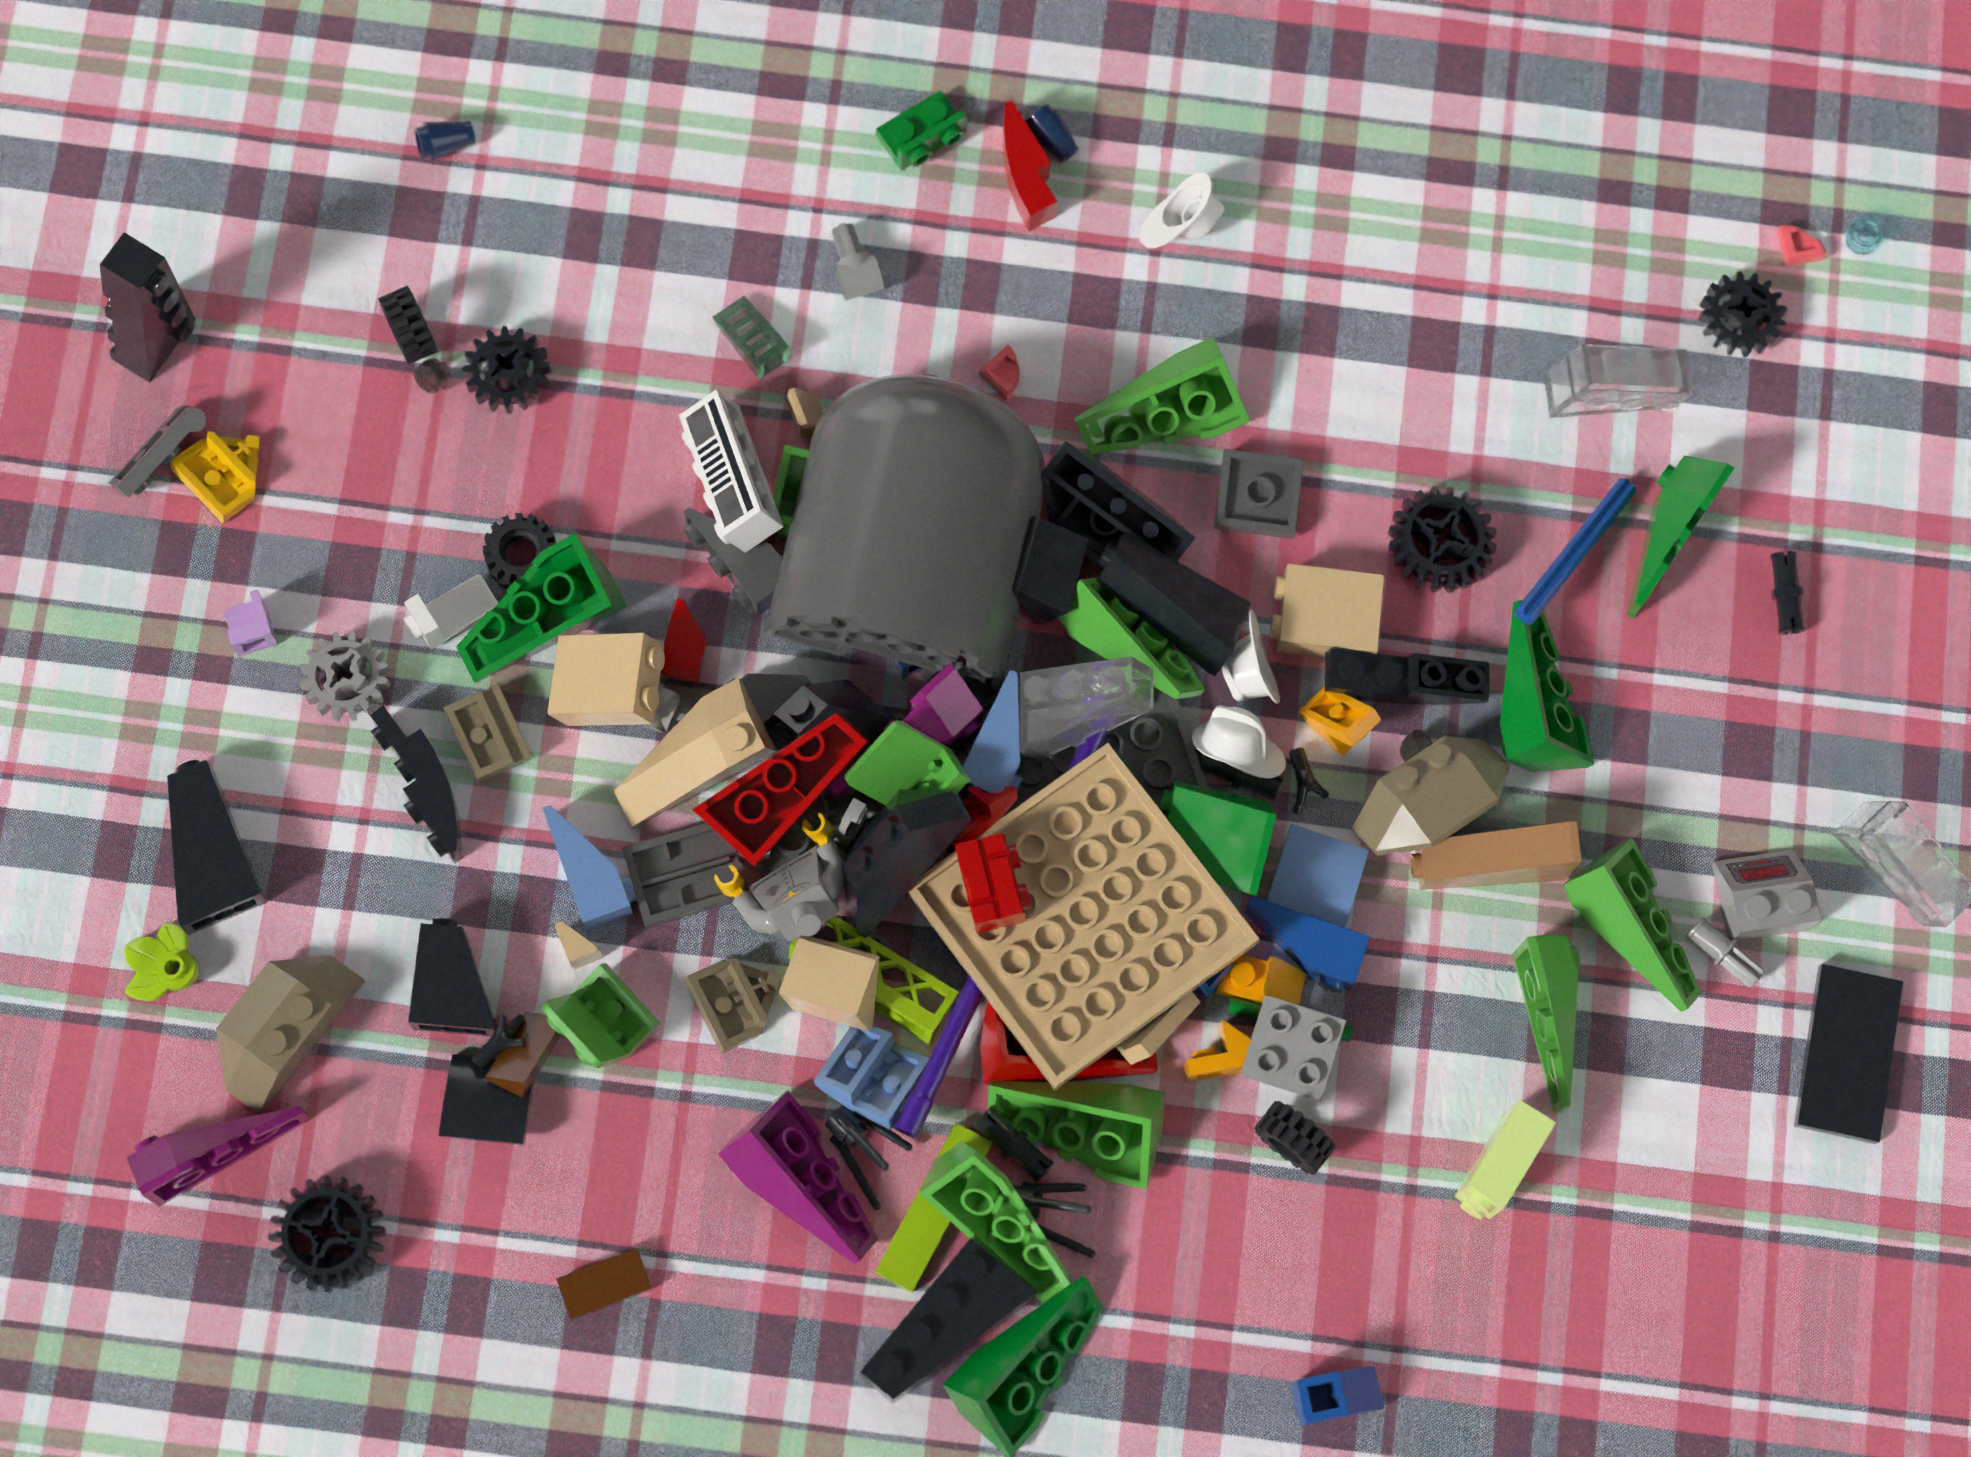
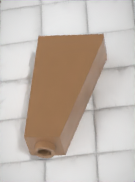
M1577 821L1447 837L1433 848L1415 850V853L1410 855L1412 878H1418L1419 890L1565 881L1582 862Z

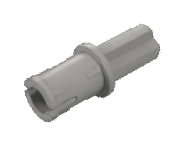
M1703 917L1686 937L1715 959L1713 963L1715 966L1720 963L1747 987H1753L1764 975V968L1736 946L1738 942L1736 939L1730 941Z

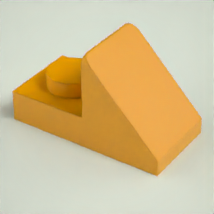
M1325 686L1298 711L1301 718L1341 755H1345L1381 721L1374 708L1344 693L1325 692Z
M1241 955L1233 961V968L1218 984L1216 994L1262 1004L1265 996H1271L1299 1005L1306 973L1275 956L1270 955L1268 961Z
M1221 1020L1218 1025V1032L1223 1053L1217 1054L1216 1048L1193 1052L1192 1058L1187 1059L1183 1066L1186 1083L1241 1073L1251 1039L1226 1021Z

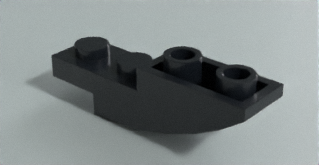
M1330 648L1325 652V692L1357 695V700L1421 705L1489 702V662L1413 653L1408 657Z
M382 706L370 714L376 726L370 732L384 751L391 747L399 760L393 764L407 783L413 779L415 780L403 788L409 800L403 806L417 825L424 821L431 830L432 834L426 838L440 857L448 854L455 864L462 859V835L459 813L447 775L421 728L406 737L386 708Z

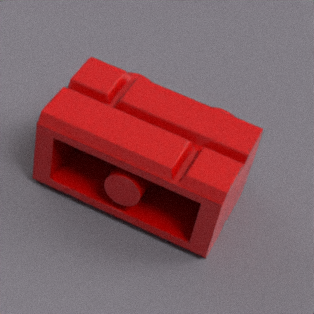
M999 833L955 845L976 933L980 934L999 929L1000 927H1009L1025 922L1024 909L1031 908V902L1026 883L1017 884L1014 869L1021 868L1016 844L1007 845L1005 833Z

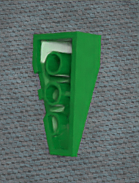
M1683 456L1677 467L1670 463L1656 482L1662 489L1654 500L1626 615L1632 619L1636 616L1671 564L1673 558L1692 533L1693 528L1734 470V467L1727 463L1690 456Z
M573 533L540 552L531 562L533 565L518 581H514L506 590L507 594L491 611L486 612L456 646L475 683L557 644L558 636L575 635L627 607L609 570L578 533Z
M1518 600L1513 603L1500 720L1503 754L1507 761L1530 772L1591 767L1594 765L1588 730L1583 716L1575 718L1568 699L1569 696L1574 694L1570 681H1564L1555 665L1560 655L1544 612H1541L1532 624H1524L1522 620L1515 616V609L1522 602V600Z
M1081 1276L976 1350L943 1384L959 1413L1008 1457H1012L1039 1427L1045 1416V1413L1040 1411L1052 1388L1058 1391L1065 1378L1060 1373L1070 1355L1080 1352L1103 1309L1088 1279Z

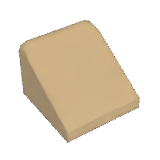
M789 389L787 393L788 407L799 436L802 439L813 436L815 427L823 414L818 397L813 393L800 389Z
M564 922L556 923L555 929L572 968L578 969L602 958L601 951L597 946Z

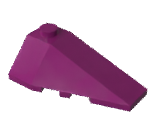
M949 663L910 700L913 705L909 708L908 715L903 720L901 718L897 719L951 749L961 739L967 743L980 731L983 726L980 723L982 721L983 708L957 670ZM892 719L883 730L885 731L891 723L897 720ZM870 746L865 748L829 785V796L835 802L858 792V790L848 785L845 780V774Z
M787 1090L742 1128L718 1155L747 1188L849 1261L856 1264L875 1244L878 1237L855 1195L845 1192L835 1172L840 1170L835 1158L827 1159L816 1138L822 1134L816 1123Z
M300 1106L172 1133L161 1138L158 1135H154L138 1143L134 1147L136 1152L129 1155L127 1160L141 1195L160 1207L304 1124L310 1118Z

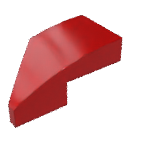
M676 598L664 641L665 663L660 674L698 682L707 647V640L705 638L707 635L690 612L685 599Z
M969 786V799H964L962 803L972 820L950 844L955 847L958 843L974 840L983 835L1017 800V789L1013 786H1004V790L998 793H983L980 791V786Z

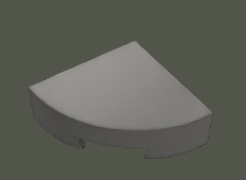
M853 798L834 838V842L838 846L847 849L852 844L867 818L866 804Z

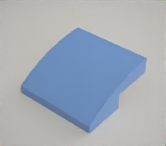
M1291 824L1266 901L1345 928L1369 850Z
M873 1026L870 1032L850 1027L815 1077L814 1082L822 1091L851 1111L891 1130L899 1118L909 1095L915 1090L929 1058L894 1044L893 1034L876 1026Z

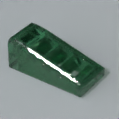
M745 295L712 317L713 321L758 379H761L791 358L790 347ZM741 310L746 312L747 315L733 325L726 321ZM753 321L756 326L741 336L737 333L738 330ZM760 332L763 334L764 337L750 346L747 345L746 342ZM770 343L771 349L759 357L755 354V352Z

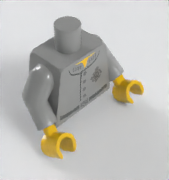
M818 813L821 825L816 831H814L812 825L807 820H803L802 823L803 831L819 844V848L815 846L748 886V891H744V880L733 865H728L734 875L730 882L723 883L716 874L714 875L715 882L725 896L735 898L733 900L734 906L753 930L770 935L780 932L787 942L793 941L801 935H814L819 931L822 923L839 912L838 897L841 895L846 884L843 873L844 861L836 842L830 841L834 833V826L821 813Z

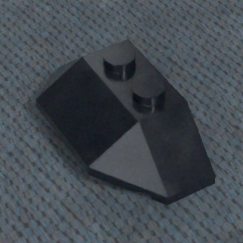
M1064 441L1041 473L1048 521L1088 538L1089 541L1085 555L1097 564L1107 544L1110 542L1116 545L1124 532L1176 561L1180 559L1195 539L1193 534L1160 505L1098 459L1067 441Z
M899 789L849 846L843 863L846 883V906L861 937L867 938L972 820L957 793L946 790Z

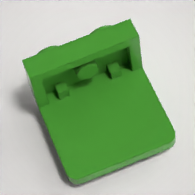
M900 720L891 723L845 774V780L849 786L884 805L892 799L899 789L946 790L958 794L970 780L950 748Z
M607 963L598 965L572 994L547 1000L542 1006L543 1012L548 1016L547 1022L550 1027L569 1039L576 1047L575 1053L580 1060L596 1068L629 1058L662 1024Z

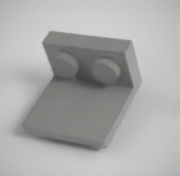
M1265 996L1242 1066L1241 1075L1321 1101L1346 1020L1271 996Z

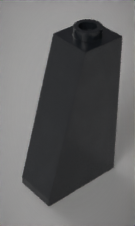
M1126 532L1122 534L1116 545L1109 542L1098 560V564L1103 566L1097 582L1202 669L1215 677L1234 651L1251 602Z
M191 760L179 765L175 773L167 775L177 917L181 928L188 935H191L263 905L267 901L214 769L207 760L201 762L199 760Z

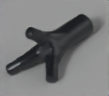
M1303 747L1289 752L1297 780V798L1293 813L1297 815L1301 813L1308 792L1314 791L1323 799L1329 796V792L1314 777Z
M499 1014L494 1034L471 1057L482 1070L502 1051L526 1045L524 1038H511L524 1020L522 1014H517L508 1025L506 1024L507 1016Z

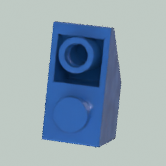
M1375 1366L1332 1372L1296 1380L1290 1384L1300 1427L1385 1409Z

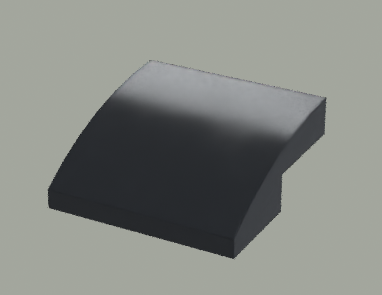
M452 1054L438 1136L525 1146L529 1108L532 1105L535 1079L522 1098L485 1079L497 1058L482 1070L471 1059L472 1056Z

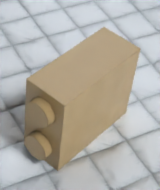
M1287 564L1283 576H1276L1274 587V600L1280 601L1279 615H1272L1270 638L1277 639L1276 652L1325 658V652L1330 648L1377 654L1384 575Z
M645 633L558 636L547 714L567 726L654 724L655 710L659 705L658 687L660 672L665 663L664 645Z

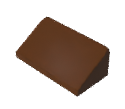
M532 1012L525 1013L524 1020L511 1038H524L526 1045L502 1051L487 1073L486 1080L522 1098L524 1097L561 1037V1034L553 1030L548 1024L547 1015Z

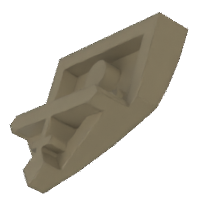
M732 957L730 962L720 961L686 977L684 981L720 1054L759 1037L766 1024L768 1013L782 975L771 971L769 973L744 965L739 962V959Z

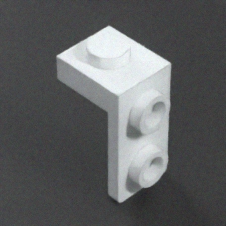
M478 574L426 605L419 594L411 597L404 602L409 615L403 619L414 638L418 639L422 636L429 648L433 649L477 623L487 611H491L498 604V601L482 576Z

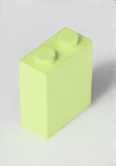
M1518 1100L1504 1113L1455 1193L1454 1197L1462 1202L1460 1208L1480 1220L1483 1216L1490 1220L1501 1212L1508 1204L1556 1122L1522 1100Z

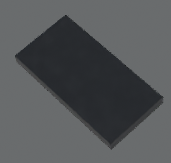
M1826 964L1818 966L1794 1127L1872 1144L1880 1142L1903 981Z

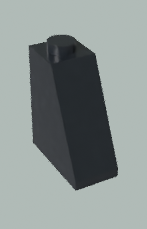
M445 918L432 919V924L420 923L408 1023L413 1030L492 1036L497 1028V1024L465 930L462 926H457V921Z

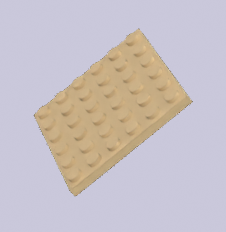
M1109 743L1002 817L983 835L977 838L979 840L983 837L1005 833L1007 845L1016 844L1021 868L1014 869L1017 884L1026 883L1031 902V908L1024 909L1025 922L1009 927H1000L999 929L980 934L976 933L956 851L926 871L907 892L1054 1090L1061 1087L1250 950L1260 940Z

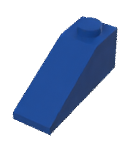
M1254 896L1250 897L1245 913L1309 977L1319 980L1318 985L1329 991L1340 993L1343 989L1351 990L1356 982L1370 936Z

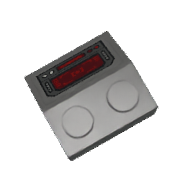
M1794 850L1720 860L1712 863L1726 931L1730 941L1734 939L1742 941L1809 931L1822 920L1813 879Z

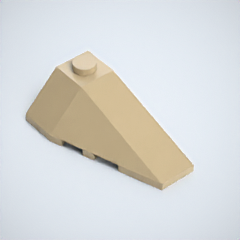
M737 678L703 696L614 790L631 827L634 828L777 751L741 678Z

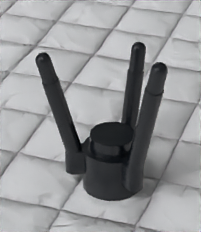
M842 1105L825 1122V1127L833 1134L829 1140L841 1153L873 1209L879 1210L881 1205L846 1144L851 1148L858 1144L883 1171H887L889 1165L865 1139L869 1133L866 1125L906 1151H911L913 1146L892 1130L875 1124Z
M1022 1181V1185L1012 1184L1035 1219H1039L1041 1208L1090 1213L1092 1210L1090 1205L1046 1199L1041 1194L1083 1192L1087 1189L1084 1183L1036 1184ZM1038 1224L1047 1239L1087 1257L1093 1258L1096 1256V1252L1093 1249Z

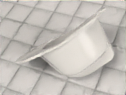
M1200 172L1186 178L1171 195L1156 206L1146 217L1139 232L1140 242L1147 248H1157L1166 245L1175 238L1180 240H1197L1205 236L1225 209L1223 204L1212 193L1213 184L1211 177L1204 172Z
M1249 610L1250 633L1236 643L1234 651L1222 666L1223 675L1235 700L1245 701L1270 696L1272 701L1277 704L1280 703L1278 686L1266 658L1254 610Z
M1222 705L1216 706L1209 721L1198 725L1193 731L1192 741L1196 749L1201 753L1258 778H1273L1280 776L1285 770L1286 759L1282 751L1266 738V731L1258 717L1246 709Z

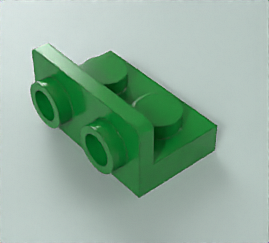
M939 90L877 127L876 136L900 170L903 171L911 165L917 167L925 163L931 157L932 152L942 146L951 147L958 143L966 133L967 116L963 110L957 112L943 92Z

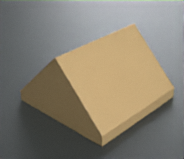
M801 935L797 940L779 990V995L792 1010L870 1032L873 1028L879 956Z

